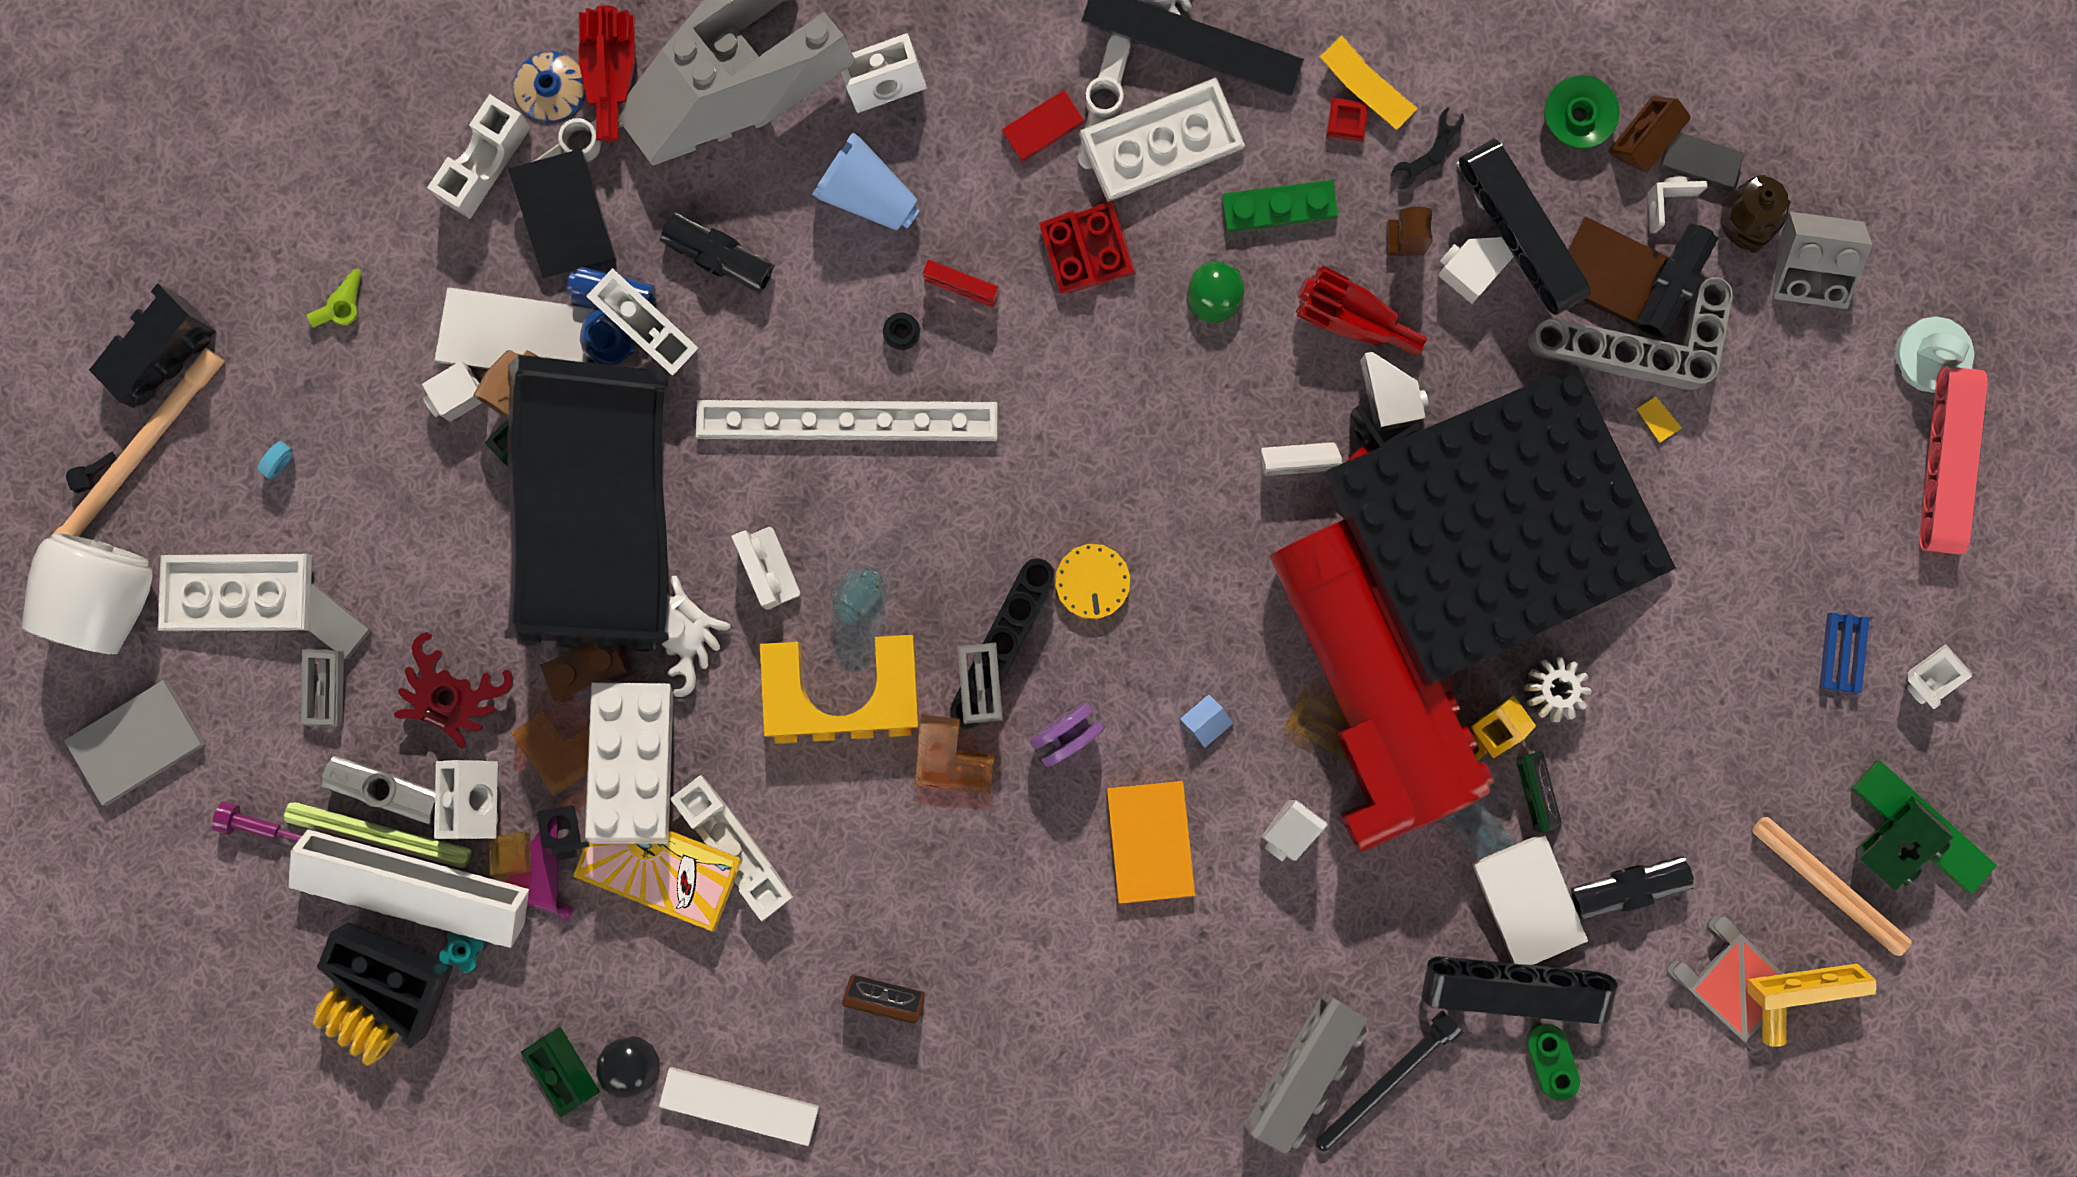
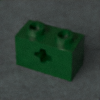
M1911 796L1856 848L1859 859L1896 891L1902 884L1908 886L1913 883L1921 874V867L1931 858L1935 860L1941 857L1951 845L1949 841L1953 839L1949 828L1914 796ZM1904 841L1907 844L1913 843L1914 848L1909 850L1906 847L1900 848L1899 845Z

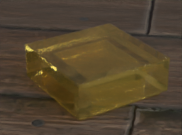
M518 832L489 838L491 876L502 877L531 872L529 833Z

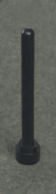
M1443 1010L1431 1019L1433 1024L1428 1028L1430 1032L1317 1138L1316 1147L1320 1151L1329 1150L1441 1043L1444 1046L1449 1041L1454 1043L1464 1033Z

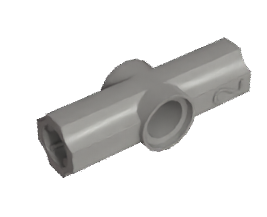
M333 755L330 762L326 765L322 775V787L359 799L372 807H381L429 825L434 823L435 790L402 779L396 774L385 773L337 755ZM382 780L387 781L390 787L389 795L384 800H381L376 792L377 785Z

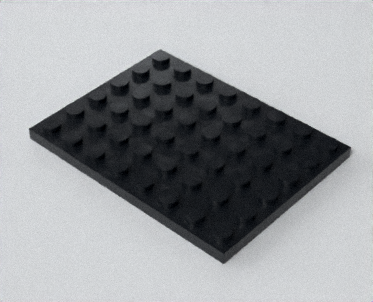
M1577 365L1324 472L1424 686L1441 680L1676 569Z

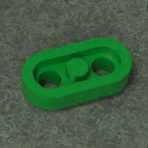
M1549 1023L1535 1025L1527 1034L1526 1047L1540 1088L1547 1096L1554 1100H1569L1579 1090L1580 1076L1564 1032L1555 1025ZM1546 1037H1552L1554 1040V1046L1549 1051H1545L1542 1047V1042ZM1564 1074L1567 1078V1083L1564 1087L1557 1088L1555 1079L1558 1075Z

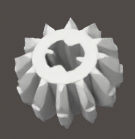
M1562 657L1554 658L1552 665L1546 659L1540 661L1539 668L1541 672L1534 669L1528 672V676L1536 684L1524 685V691L1535 692L1536 696L1528 699L1527 705L1534 706L1540 703L1541 706L1537 710V716L1543 718L1550 712L1552 722H1560L1562 713L1568 720L1574 719L1576 717L1574 707L1579 710H1584L1587 707L1585 701L1579 698V696L1591 694L1590 688L1581 687L1580 682L1588 679L1587 673L1575 676L1578 663L1573 661L1565 667ZM1552 682L1564 685L1565 691L1560 692L1563 697L1551 694L1550 688L1555 687Z

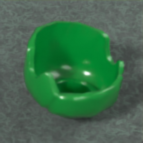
M1210 261L1202 264L1192 274L1186 295L1187 302L1195 316L1206 322L1222 323L1238 312L1243 301L1245 284L1239 271L1225 262Z

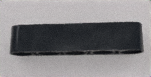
M1493 138L1459 158V166L1463 176L1547 310L1553 315H1558L1589 297L1591 291L1588 281L1502 144Z
M1031 559L1023 565L983 644L992 643L993 639L1001 634L1008 635L1014 642L1013 649L1009 653L1004 655L997 654L1000 687L1053 587L1054 569L1044 559ZM1039 567L1047 572L1048 581L1044 585L1035 587L1028 583L1026 579L1027 573L1033 568ZM1016 601H1024L1029 604L1031 613L1027 619L1018 621L1010 616V606ZM981 652L983 668L990 669L989 652ZM973 661L968 671L970 702H973L978 707L977 686L974 681L975 663ZM960 686L951 703L950 717L958 727L965 730L974 729L982 722L964 724L957 717V709L962 704ZM992 687L985 689L987 712L993 703Z
M1439 956L1428 960L1421 997L1426 1004L1439 1009L1603 1024L1610 1020L1618 983L1610 975L1598 971Z

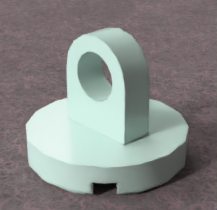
M1937 316L1921 319L1906 328L1898 339L1895 350L1896 364H1899V368L1902 371L1901 375L1905 381L1918 390L1935 393L1937 376L1943 366L1972 369L1975 355L1972 340L1964 328L1951 319Z

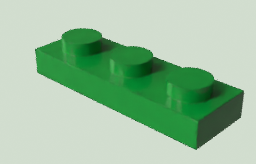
M1333 180L1222 193L1226 233L1338 218Z

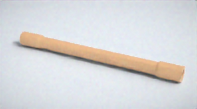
M208 348L202 351L185 372L184 378L66 522L57 528L54 533L78 537L82 534L195 394L225 362Z

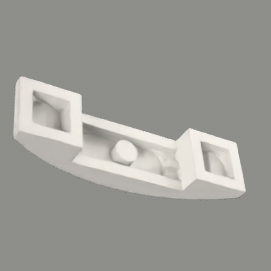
M702 775L698 776L670 798L691 828L698 832L707 845L743 858L735 883L740 889L738 891L761 921H764L793 898L761 849Z

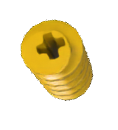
M335 985L317 1006L313 1025L316 1028H322L327 1025L325 1030L326 1036L332 1038L339 1034L337 1041L339 1046L346 1047L351 1044L350 1054L358 1056L364 1052L362 1063L366 1066L371 1065L384 1056L399 1034L396 1032L390 1034L388 1032L390 1027L386 1023L378 1025L376 1023L377 1020L373 1017V1012L365 1015L366 1006L362 1002L353 1006V999L349 995L340 996L342 989Z

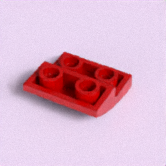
M1112 201L1079 213L1071 211L1039 223L1061 294L1083 290L1136 273L1119 216Z

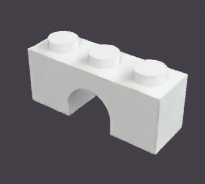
M490 94L469 124L473 135L466 151L457 160L447 157L427 187L441 202L471 219L531 129V126L521 113Z

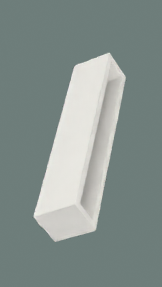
M309 829L291 850L288 886L291 889L509 948L513 946L525 924L529 889Z

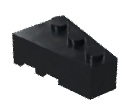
M159 283L151 291L155 299L144 312L141 309H136L130 317L135 324L124 338L116 335L89 369L120 403L132 408L150 401L155 395L154 389L165 379L168 380L175 377L182 370V363L192 353L196 354L204 350L211 341L210 336L216 332L186 299Z
M349 922L330 932L317 968L353 1000L357 998L374 1013L373 1017L381 1024L386 1023L402 1037L401 1042L409 1049L426 1037L453 969L450 965L443 964L441 961Z

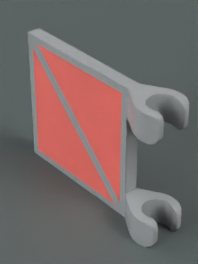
M1715 915L1707 925L1727 945L1699 976L1685 963L1674 960L1668 966L1667 972L1694 995L1740 1040L1746 1042L1762 1024V1007L1748 994V979L1783 973L1752 945L1727 918Z

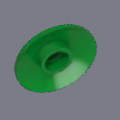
M1587 75L1571 76L1559 82L1549 93L1544 107V118L1550 133L1562 144L1575 149H1589L1605 142L1615 131L1620 116L1619 103L1612 89L1603 81ZM1576 110L1583 112L1585 120L1582 122L1576 121L1573 118V112Z

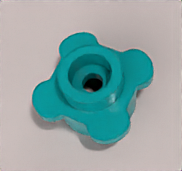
M449 931L446 948L439 953L440 961L446 965L454 964L459 966L461 971L465 973L473 971L476 967L475 960L479 952L484 948V941ZM459 947L465 948V952L463 954L459 953Z

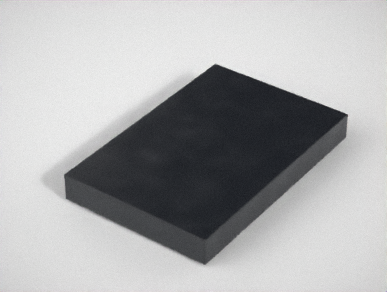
M582 148L508 169L543 279L616 258Z

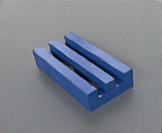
M1827 613L1820 689L1862 693L1869 617ZM1838 623H1843L1838 679L1836 683L1832 682L1837 630ZM1853 625H1856L1851 683L1847 684Z

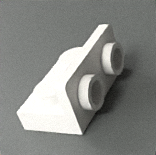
M767 527L753 534L744 530L732 536L760 605L764 609L769 610L800 596L799 587L772 527Z

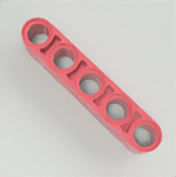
M1943 366L1938 373L1921 513L1919 544L1923 551L1962 555L1968 549L1971 538L1988 384L1987 374L1984 370Z

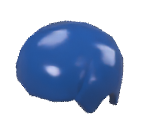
M597 309L586 317L582 324L579 341L583 352L589 359L598 364L613 365L618 364L628 355L633 354L634 340L603 311Z

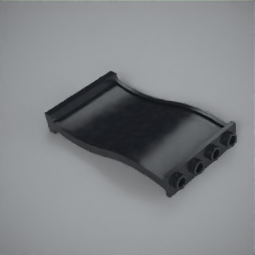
M518 355L508 365V380H511L508 411L511 583L508 627L504 631V638L517 639V645L538 646L541 645L543 640L556 641V647L576 648L580 647V643H594V648L598 650L618 649V645H632V651H655L656 646L669 640V633L665 632L668 559L662 483V419L664 391L668 387V372Z

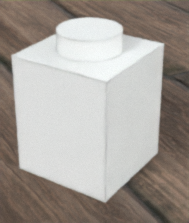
M459 361L422 383L428 394L423 399L435 417L440 415L451 422L482 403L473 396L480 383L472 369L464 362Z

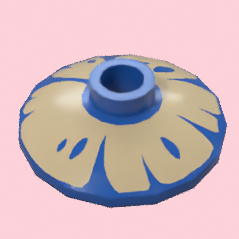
M555 51L537 53L525 60L517 70L513 83L514 97L522 112L533 120L544 123L561 122L574 115L583 104L586 95L579 64L567 54ZM544 79H553V84L551 87H541L542 81Z

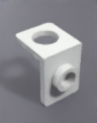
M1680 176L1667 178L1664 182H1657L1648 191L1650 234H1656L1665 225L1664 197L1699 196L1707 188V181L1688 182L1687 177Z

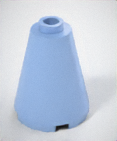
M852 133L812 195L818 198V200L896 231L901 225L908 229L920 211L914 206L918 199L861 137Z

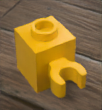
M1514 695L1484 713L1471 726L1470 732L1479 746V750L1474 753L1477 761L1483 758L1487 752L1493 758L1497 757L1524 740L1536 727Z

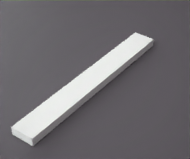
M697 400L696 438L997 441L998 403Z

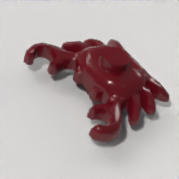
M429 632L421 633L414 639L411 647L413 657L421 671V678L418 679L413 668L407 667L405 669L407 680L416 693L414 694L405 688L398 690L399 695L415 708L397 710L394 713V717L399 719H418L442 729L454 740L459 748L463 749L466 747V741L458 730L459 727L470 731H481L483 726L469 719L471 717H484L494 713V706L489 705L480 708L478 706L484 700L502 697L509 693L513 687V674L509 670H504L502 673L504 683L499 687H495L491 683V675L486 672L482 675L478 689L474 691L471 688V682L467 679L459 680L451 676L448 670H442L439 673L435 672V666L442 657L443 652L435 650L431 655H426L423 651V644L431 640L433 635Z

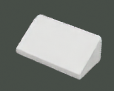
M1335 443L1261 449L1262 472L1265 476L1326 472L1330 468L1342 464V457Z

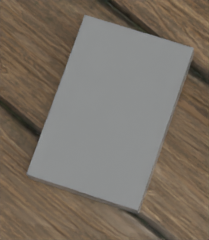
M167 680L160 681L64 740L101 805H109L206 745Z

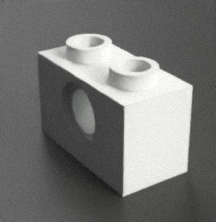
M908 33L853 52L852 54L856 62L841 72L846 89L857 113L927 89Z
M436 761L434 839L496 838V826L498 823V761Z

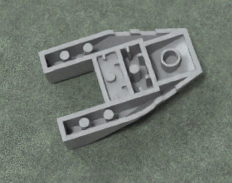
M703 0L628 93L626 102L619 105V121L652 166L696 150V145L717 138L721 142L732 138L733 135L731 133L752 125L756 128L763 127L856 62L844 35L827 14L823 12L764 54L758 56L741 35L740 31L785 0Z

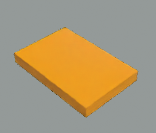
M1183 781L1107 788L1118 903L1195 896Z

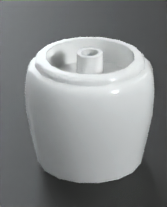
M54 533L51 538H46L39 545L33 558L27 581L22 628L42 638L68 646L105 654H117L140 615L150 591L153 573L152 569L148 566L149 561L140 555L104 542L69 534Z

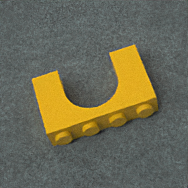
M914 635L875 637L877 682L874 693L864 707L845 716L824 714L809 700L804 687L801 643L760 644L764 736L774 737V744L798 743L797 735H812L813 742L836 740L835 733L851 732V739L874 738L873 731L889 730V737L912 736V728H920Z

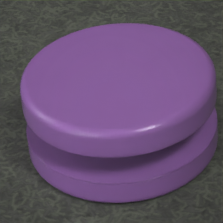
M1082 703L1066 712L1037 732L1029 740L1034 750L1051 741L1054 744V747L1041 757V761L1046 767H1050L1069 757L1103 732L1104 725L1100 720L1089 724L1086 719L1093 712L1089 703Z

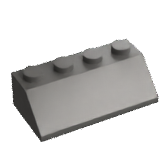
M1323 991L1246 1119L1244 1125L1250 1135L1285 1154H1288L1291 1147L1297 1149L1308 1132V1128L1304 1126L1312 1113L1318 1115L1328 1099V1095L1324 1092L1332 1079L1337 1082L1348 1066V1061L1345 1060V1057L1351 1047L1358 1048L1366 1037L1368 1028L1365 1027L1368 1019Z

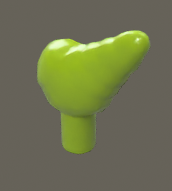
M353 269L337 290L330 295L326 306L307 314L308 321L313 328L330 320L344 326L355 321L358 316L356 296L362 276L360 269Z

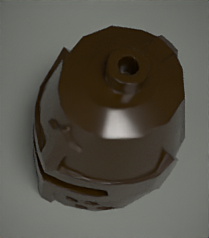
M1759 175L1747 180L1746 183L1736 189L1723 206L1720 220L1725 235L1733 244L1742 249L1750 250L1751 253H1756L1780 231L1787 220L1791 202L1788 200V193L1783 184L1766 175Z

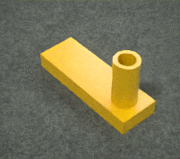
M1857 963L1748 979V994L1762 1007V1042L1774 1047L1786 1044L1787 1007L1876 994V979Z

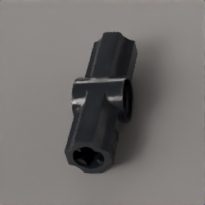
M675 212L667 219L662 228V234L659 239L662 244L693 259V262L708 272L712 269V274L720 278L726 276L760 294L772 277L775 267L772 262L741 247L738 241L717 229L711 228V230H708Z
M1692 223L1686 226L1671 256L1667 257L1662 263L1651 283L1653 290L1635 322L1641 331L1660 338L1667 336L1683 304L1685 305L1691 299L1701 282L1702 274L1700 272L1719 239L1712 230L1703 225Z
M1674 857L1673 859L1660 861L1645 867L1644 865H1636L1624 868V872L1617 870L1611 872L1609 877L1570 887L1574 907L1579 918L1584 920L1616 910L1630 911L1654 904L1656 899L1694 889V878L1685 857Z

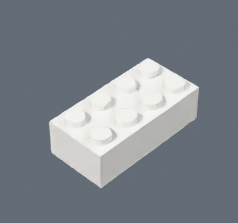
M592 683L585 838L590 843L669 844L673 690L670 684Z

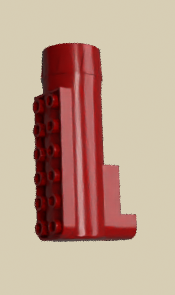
M1346 519L1316 531L1272 553L1269 557L1288 595L1286 599L1295 611L1349 725L1335 732V735L1367 802L1340 814V817L1357 851L1362 853L1410 830L1444 818L1489 795V785L1494 784L1493 778L1484 762L1479 764L1472 750L1477 748L1476 742L1467 726L1462 728L1455 714L1460 712V709L1451 691L1445 693L1439 680L1424 686Z

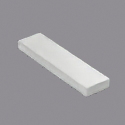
M670 1067L659 1103L661 1108L806 1146L810 1144L820 1107Z

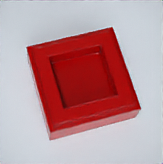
M1332 98L1326 137L1363 142L1368 105L1359 101Z

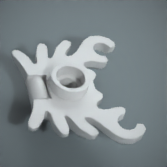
M672 576L671 587L675 596L671 597L667 594L665 632L669 633V640L661 645L666 648V653L669 656L677 654L680 656L678 664L673 666L667 673L671 677L679 674L684 676L686 680L684 687L674 689L673 691L675 697H684L689 695L696 685L693 665L695 654H698L700 667L702 669L708 667V654L704 647V641L713 650L718 651L720 649L717 639L709 631V628L726 631L730 629V624L712 618L700 610L689 600L678 577Z

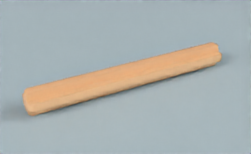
M1762 817L1757 821L1752 829L1753 834L1893 955L1901 956L1909 949L1912 942L1905 934L1768 817Z

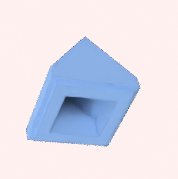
M1210 695L1206 696L1180 718L1204 748L1234 724L1224 708Z

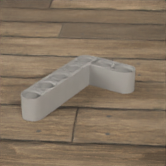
M1719 277L1709 278L1698 286L1688 301L1680 345L1549 318L1542 321L1530 333L1528 346L1530 351L1541 359L1577 365L1579 367L1677 388L1696 390L1711 382L1719 371L1733 291L1730 284ZM1704 291H1710L1716 296V306L1710 305L1705 301ZM1697 326L1703 327L1709 332V342L1702 341L1698 337ZM1542 331H1548L1554 335L1556 339L1555 347H1549L1542 342ZM1579 339H1585L1591 343L1593 347L1592 355H1586L1579 350ZM1616 347H1622L1628 351V363H1624L1616 357ZM1653 355H1659L1665 360V371H1661L1654 366L1652 362ZM1691 362L1698 364L1702 368V378H1696L1691 374Z

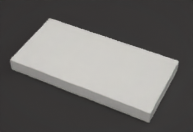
M1217 78L1079 132L1107 202L1243 149L1245 146Z
M447 287L435 361L450 365L462 361L471 368L489 370L507 350L522 355L528 350L539 357L589 363V358L583 352L579 341L580 332L586 317L596 309Z
M161 555L158 631H309L312 555Z

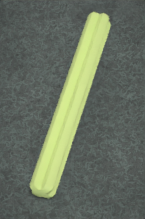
M296 802L289 803L284 813V821L287 823L457 868H466L471 858V850L467 847Z

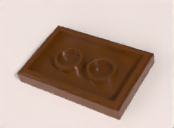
M1585 216L1568 247L1570 254L1590 286V296L1582 301L1638 327L1635 324L1637 316L1653 290L1651 283L1657 271L1668 256Z

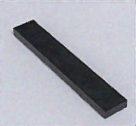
M1088 0L1081 23L1288 96H1291L1304 61L1303 58L1139 0Z

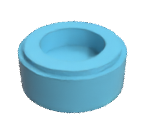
M282 441L277 442L263 456L257 466V471L268 479L275 478L291 460L293 449Z

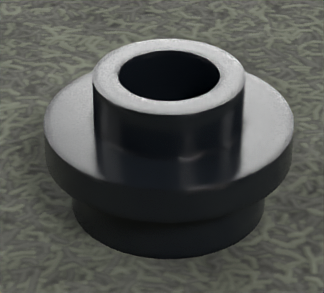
M896 313L885 321L883 336L891 348L900 351L908 350L918 342L920 326L912 315ZM905 326L909 329V333L905 338H898L895 336L896 328Z

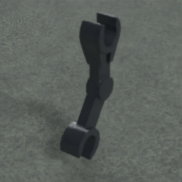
M1449 107L1444 109L1438 118L1436 140L1429 152L1411 163L1400 162L1394 166L1390 176H1393L1400 170L1407 171L1410 176L1409 180L1399 185V189L1409 188L1417 175L1433 165H1439L1443 161L1448 143L1464 123L1463 113L1459 116L1457 124L1451 126L1445 122V116L1448 113Z

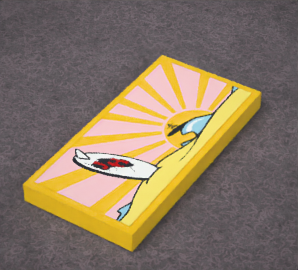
M669 830V844H602L589 842L590 847L583 849L573 877L713 932L717 929L743 858Z

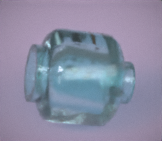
M864 568L863 571L857 569L848 570L830 595L831 602L834 605L832 608L834 614L853 626H857L858 623L867 624L872 621L887 599L886 590L881 584L883 582L882 577L869 568Z

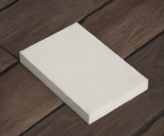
M1541 833L1472 863L1512 963L1533 965L1588 941L1546 835Z

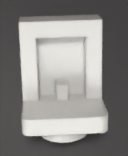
M1945 644L1908 672L1910 685L1907 686V689L1920 704H1924L1927 701L1935 709L1941 705L1940 700L1970 679L1972 673Z

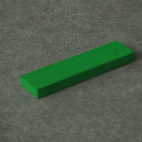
M1875 761L1851 788L1885 820L1911 796H1914L1949 828L1953 839L1949 841L1951 845L1941 857L1935 860L1931 858L1930 861L1966 893L1973 894L1996 868L1997 864L1883 762Z

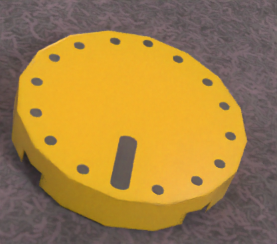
M1086 544L1074 548L1062 559L1056 571L1055 588L1060 602L1069 612L1082 619L1098 620L1112 615L1123 605L1130 590V574L1126 562L1116 551L1104 545Z

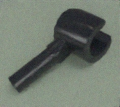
M110 452L86 467L79 466L69 469L66 473L69 489L76 494L92 489L93 486L89 476L96 474L104 467L116 461L117 457L114 452Z

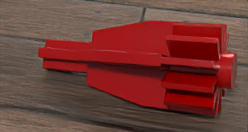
M600 5L595 10L586 8L585 12H579L578 64L589 105H596V139L598 141H606V143L619 140V104L626 102L636 63L634 14L629 15L628 10L618 12L617 7L610 5Z
M1322 265L1318 267L1315 275L1304 280L1297 295L1300 298L1298 302L1300 305L1296 310L1297 317L1321 329L1326 328L1344 337L1377 346L1381 342H1388L1414 356L1420 355L1423 346L1427 342V337L1396 322L1398 319L1396 312L1367 289L1351 281L1349 282V278Z

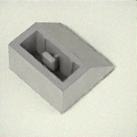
M1789 211L1778 243L1773 299L1848 309L1872 248V242L1865 222Z

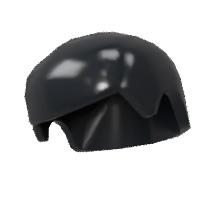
M631 1036L615 1040L606 1045L597 1058L596 1076L603 1090L615 1097L626 1098L647 1091L659 1074V1056L652 1044L640 1037Z

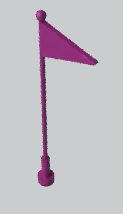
M224 801L218 805L212 820V830L227 835L232 834L235 829L274 840L282 837L298 842L303 836L282 830L281 825L240 814L239 805ZM558 816L551 818L547 825L549 834L554 838H558ZM538 831L505 883L529 889L527 906L556 913L559 918L566 920L572 916L573 910L567 904L558 906V861H556L555 854L543 855Z

